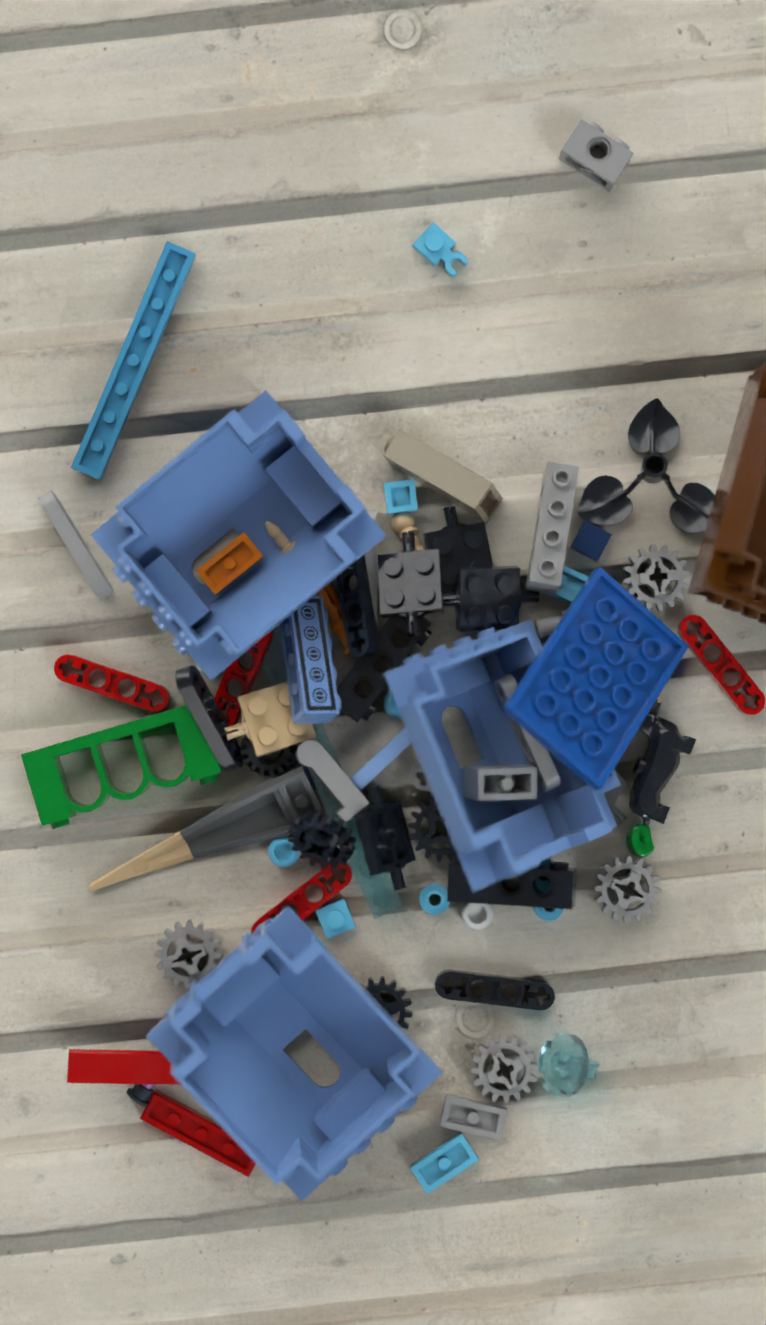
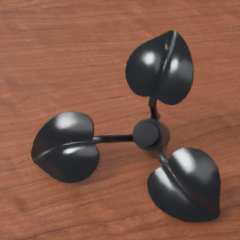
M658 398L653 399L641 408L632 420L628 431V441L631 448L637 453L649 452L643 459L641 473L637 475V478L625 490H623L620 480L615 477L604 475L593 479L586 486L577 509V513L582 519L600 526L620 524L629 517L633 510V503L626 495L630 494L642 480L651 484L659 483L663 480L672 497L676 499L669 511L674 526L680 531L689 534L705 532L715 495L706 486L692 482L684 485L680 495L676 492L670 481V476L666 474L668 463L662 454L669 453L676 447L680 439V428L676 419Z

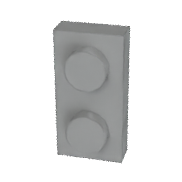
M446 1094L439 1125L448 1129L501 1140L507 1108Z

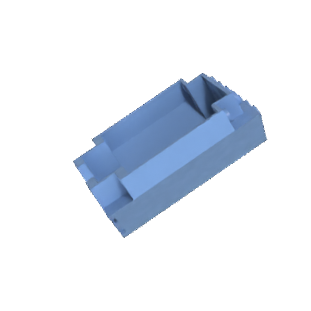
M266 390L240 412L237 413L235 409L232 410L115 507L118 512L90 534L116 565L112 568L116 576L123 583L128 580L136 589L132 592L135 599L142 607H145L147 604L155 612V615L152 616L154 622L163 632L167 628L175 637L171 642L183 656L188 653L210 680L214 679L386 537V534L367 513L366 507L347 484H343L306 439L304 432L285 409H281ZM270 521L278 526L290 543L295 540L292 550L285 554H280L283 549L275 543L274 538L270 537L265 522ZM232 529L239 536L245 532L263 554L264 558L218 595H215L208 585L202 584L195 579L192 571L193 564L198 557Z
M532 620L498 632L495 631L494 627L477 633L478 639L472 641L470 636L453 642L454 648L447 649L446 645L439 646L428 651L429 657L422 658L421 653L403 660L404 666L384 673L473 892L496 881L518 875L539 865L540 861L571 847L590 842L612 832V828L617 827L604 795L605 792L621 785L615 770L612 771L603 788L595 791L549 750V755L560 778V786L544 792L537 783V799L476 801L464 797V768H460L442 724L443 711L447 707H455L463 713L482 758L481 761L471 765H529L508 716L502 711L503 705L495 689V680L510 674L519 684L543 648Z
M290 907L282 910L274 919L271 917L260 924L251 935L249 933L243 935L242 943L199 982L195 978L189 985L190 990L172 1005L166 1012V1017L146 1036L172 1063L171 1074L276 1185L282 1180L301 1201L329 1176L339 1174L348 1164L347 1160L352 1155L362 1153L370 1145V1139L379 1131L381 1133L385 1132L393 1124L394 1117L402 1110H409L417 1102V1096L443 1073ZM305 1029L339 1064L341 1070L340 1077L333 1085L325 1087L317 1085L284 1051V1048Z

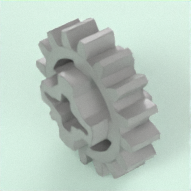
M651 544L648 553L643 547L638 549L640 557L630 556L628 559L633 564L632 567L627 566L623 568V571L629 574V578L622 580V584H630L631 588L628 592L631 595L635 594L636 599L640 603L642 601L645 602L644 606L648 610L651 609L653 604H655L657 611L663 610V603H666L669 608L674 607L673 598L682 600L684 596L680 590L688 589L690 586L688 583L683 582L685 577L691 575L690 572L682 570L687 561H677L676 558L679 554L677 550L668 554V545L662 546L660 551H657L656 545ZM647 559L646 570L643 573L636 574L640 564ZM662 559L669 562L674 570H669L662 564ZM655 570L657 575L663 576V580L658 582V586H656L655 581H650L649 576L654 574ZM676 581L673 590L665 596L667 585L670 582ZM643 585L648 589L651 597L645 595L638 586Z
M630 855L625 856L624 862H621L618 857H613L614 865L611 867L604 863L605 874L596 873L595 875L601 880V883L593 885V889L600 892L601 895L594 899L597 903H605L601 908L604 914L612 910V920L616 921L622 915L624 923H629L630 916H634L640 922V913L644 911L646 914L651 915L652 912L649 905L659 904L653 897L654 894L662 893V889L654 886V883L658 882L660 878L657 875L650 876L654 869L651 865L642 868L643 859L641 858L632 863ZM627 869L625 875L617 878L613 876L617 871ZM641 874L646 880L647 892L641 888L639 882ZM630 883V886L639 895L626 893L624 896V892L615 884L628 885ZM607 886L614 891L615 898L613 904L608 898ZM633 902H642L635 908L627 909L628 905Z
M192 920L187 921L186 927H182L178 921L174 924V932L168 928L164 931L167 940L159 938L157 941L162 950H157L154 956L162 958V961L156 967L157 969H166L163 976L164 979H168L170 976L175 978L173 981V986L175 987L180 981H184L185 988L189 989V985L195 978L199 982L202 977H205L211 971L210 969L215 968L219 964L215 959L223 956L222 951L215 950L221 943L220 939L212 940L211 936L214 930L203 931V922L196 928L193 927ZM189 934L196 935L203 941H195L190 938ZM176 939L178 948L176 952L168 955L169 946ZM186 947L189 951H198L192 958V961H190L189 957L179 958ZM209 953L208 964L204 969H201L200 959ZM179 966L186 969L188 974L182 973L174 967Z
M500 1033L499 1041H494L489 1036L488 1046H484L481 1043L478 1044L481 1054H472V1060L478 1064L471 1066L470 1071L473 1074H479L473 1079L474 1085L483 1084L480 1090L481 1094L484 1096L490 1091L491 1099L494 1102L499 1096H503L504 1102L508 1103L510 1095H514L517 1100H520L519 1091L524 1090L529 1093L531 1090L527 1084L528 1081L536 1082L537 1080L536 1076L531 1073V1071L538 1069L537 1063L530 1062L535 1057L534 1051L525 1052L528 1047L527 1042L524 1040L518 1045L517 1037L514 1034L509 1041L505 1039L503 1033ZM501 1048L512 1049L517 1053L511 1055L503 1052ZM491 1054V1064L483 1070L485 1060ZM498 1057L508 1066L510 1079L500 1070ZM523 1066H525L524 1074L522 1078L517 1082L516 1076L518 1074V1071L523 1069ZM497 1081L506 1084L507 1087H497L494 1086L492 1083Z

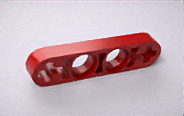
M698 615L684 617L678 625L680 638L689 646L688 648L735 707L746 715H756L761 712L765 706L763 692L708 623ZM688 621L692 624L699 623L700 627H698L697 632L701 637H705L706 634L710 636V639L703 641L698 648H696L694 643L699 642V639L694 634L687 635L685 632L688 629L686 624ZM709 644L716 645L720 650V656L714 662H710L704 657V648ZM728 668L735 669L739 674V680L733 686H729L723 681V673ZM745 682L748 684V687L743 689L749 696L756 695L757 697L754 701L755 708L744 707L743 704L746 702V698L742 693H737L736 696L733 694V691L740 689Z
M273 630L247 651L252 654L254 659L251 668L247 669L241 666L238 658L225 670L214 699L220 711L226 709L228 702L237 704L229 706L226 715L230 717V720L226 721L229 726L236 725L242 713L237 697L231 695L228 690V684L232 679L238 680L242 685V693L239 696L250 693L273 637Z
M66 654L60 656L54 664L55 675L61 681L153 712L163 711L170 703L171 696L166 687L87 659ZM71 659L73 667L84 670V664H87L88 668L83 674V683L78 681L81 675L70 673L68 677L64 676L65 670L61 669V665L63 663L68 664ZM97 669L104 671L106 674V682L101 687L93 686L89 679L90 674ZM125 679L133 681L136 687L134 694L130 697L122 696L118 689L120 682ZM142 683L147 685L144 689L145 692L155 693L159 689L161 691L160 696L164 698V702L157 703L156 707L152 706V700L146 697H141V703L137 702L136 699L141 694Z
M339 863L338 869L343 867L346 869L344 874L345 881L341 882L339 879L333 881L330 886L334 890L329 892L326 884L318 879L324 875L325 880L333 875L332 867L328 864L325 869H321L259 917L252 926L251 934L259 924L270 919L271 914L279 915L281 908L288 903L294 904L298 908V916L301 920H304L351 882L352 869L350 865L346 863L343 866ZM313 884L319 885L323 890V897L317 902L308 900L305 895L306 888Z

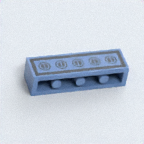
M313 596L279 624L293 724L329 723L340 714L341 698L337 694L335 684L337 670L335 665L332 664V639L328 636V610L324 607L323 596Z

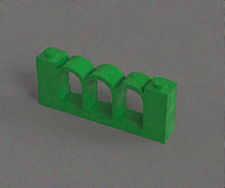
M187 705L21 754L41 825L51 824L52 829L69 825V818L77 816L76 812L84 813L98 809L106 803L110 796L119 800H131L144 794L151 783L162 788L175 787L185 782L189 776L191 782L199 780L200 785L218 780L217 774L224 772ZM174 723L185 760L184 770L175 780H165L154 772L142 732ZM132 735L142 767L143 779L137 790L126 793L114 786L101 744ZM91 748L101 782L100 796L93 804L84 805L78 803L72 797L60 756Z

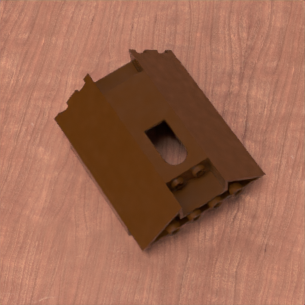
M766 361L763 363V367L757 368L753 375L748 376L688 590L689 594L707 597L706 601L723 605V608L739 612L742 616L756 619L759 623L765 625Z

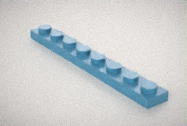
M168 241L166 242L71 466L73 470L97 480H102L195 261L196 254Z

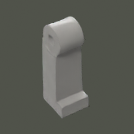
M306 740L297 746L295 751L297 762L303 767L310 768L341 806L334 813L339 820L343 819L344 823H346L369 804L368 800L319 742Z

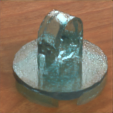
M556 1033L554 1034L556 1037L552 1041L547 1040L542 1047L539 1055L538 1071L544 1074L546 1084L542 1083L547 1092L551 1095L570 1097L577 1094L583 1087L586 1079H596L600 1064L588 1058L587 1049L579 1037L572 1034Z

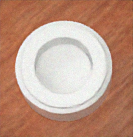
M465 903L462 908V918L469 928L481 930L491 923L493 911L490 904Z

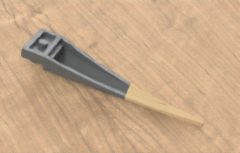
M300 766L275 779L273 777L267 779L92 882L89 885V890L94 891L202 856L289 836V828L299 813L305 815L308 809L314 814L317 813L318 809H321L325 816L327 814L303 767Z

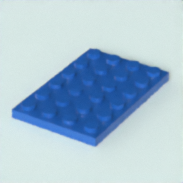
M598 567L593 570L502 711L595 791L602 789L689 646L607 572Z

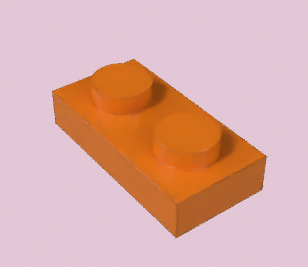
M243 532L197 569L196 572L211 591L218 595L263 559L264 556L247 534Z

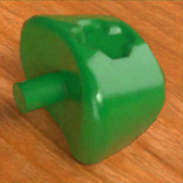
M637 824L627 831L626 843L631 853L639 857H646L654 851L649 826Z

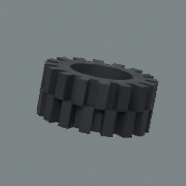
M246 735L242 739L241 755L243 756V761L252 772H256L258 775L270 777L281 774L295 760L297 745L282 749L280 755L274 760H265L261 757L256 758L252 743Z

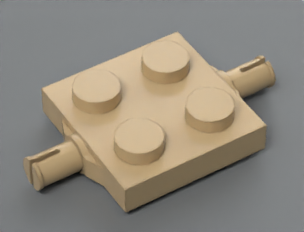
M287 682L237 697L242 713L241 723L224 727L227 740L246 735L252 743L256 758L300 744L306 740L316 739L312 724H293Z

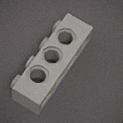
M554 462L547 463L543 475L525 590L556 595L561 586L579 470L577 466Z

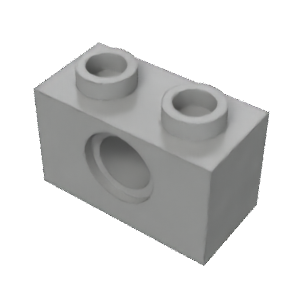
M581 119L562 148L559 160L610 192L630 162L633 152L629 150L630 147L624 141L618 138L613 140L605 135L604 130L598 124L591 121L587 123ZM599 148L604 152L605 157L596 159L592 157L590 150Z
M525 764L464 765V797L476 801L537 799V767Z

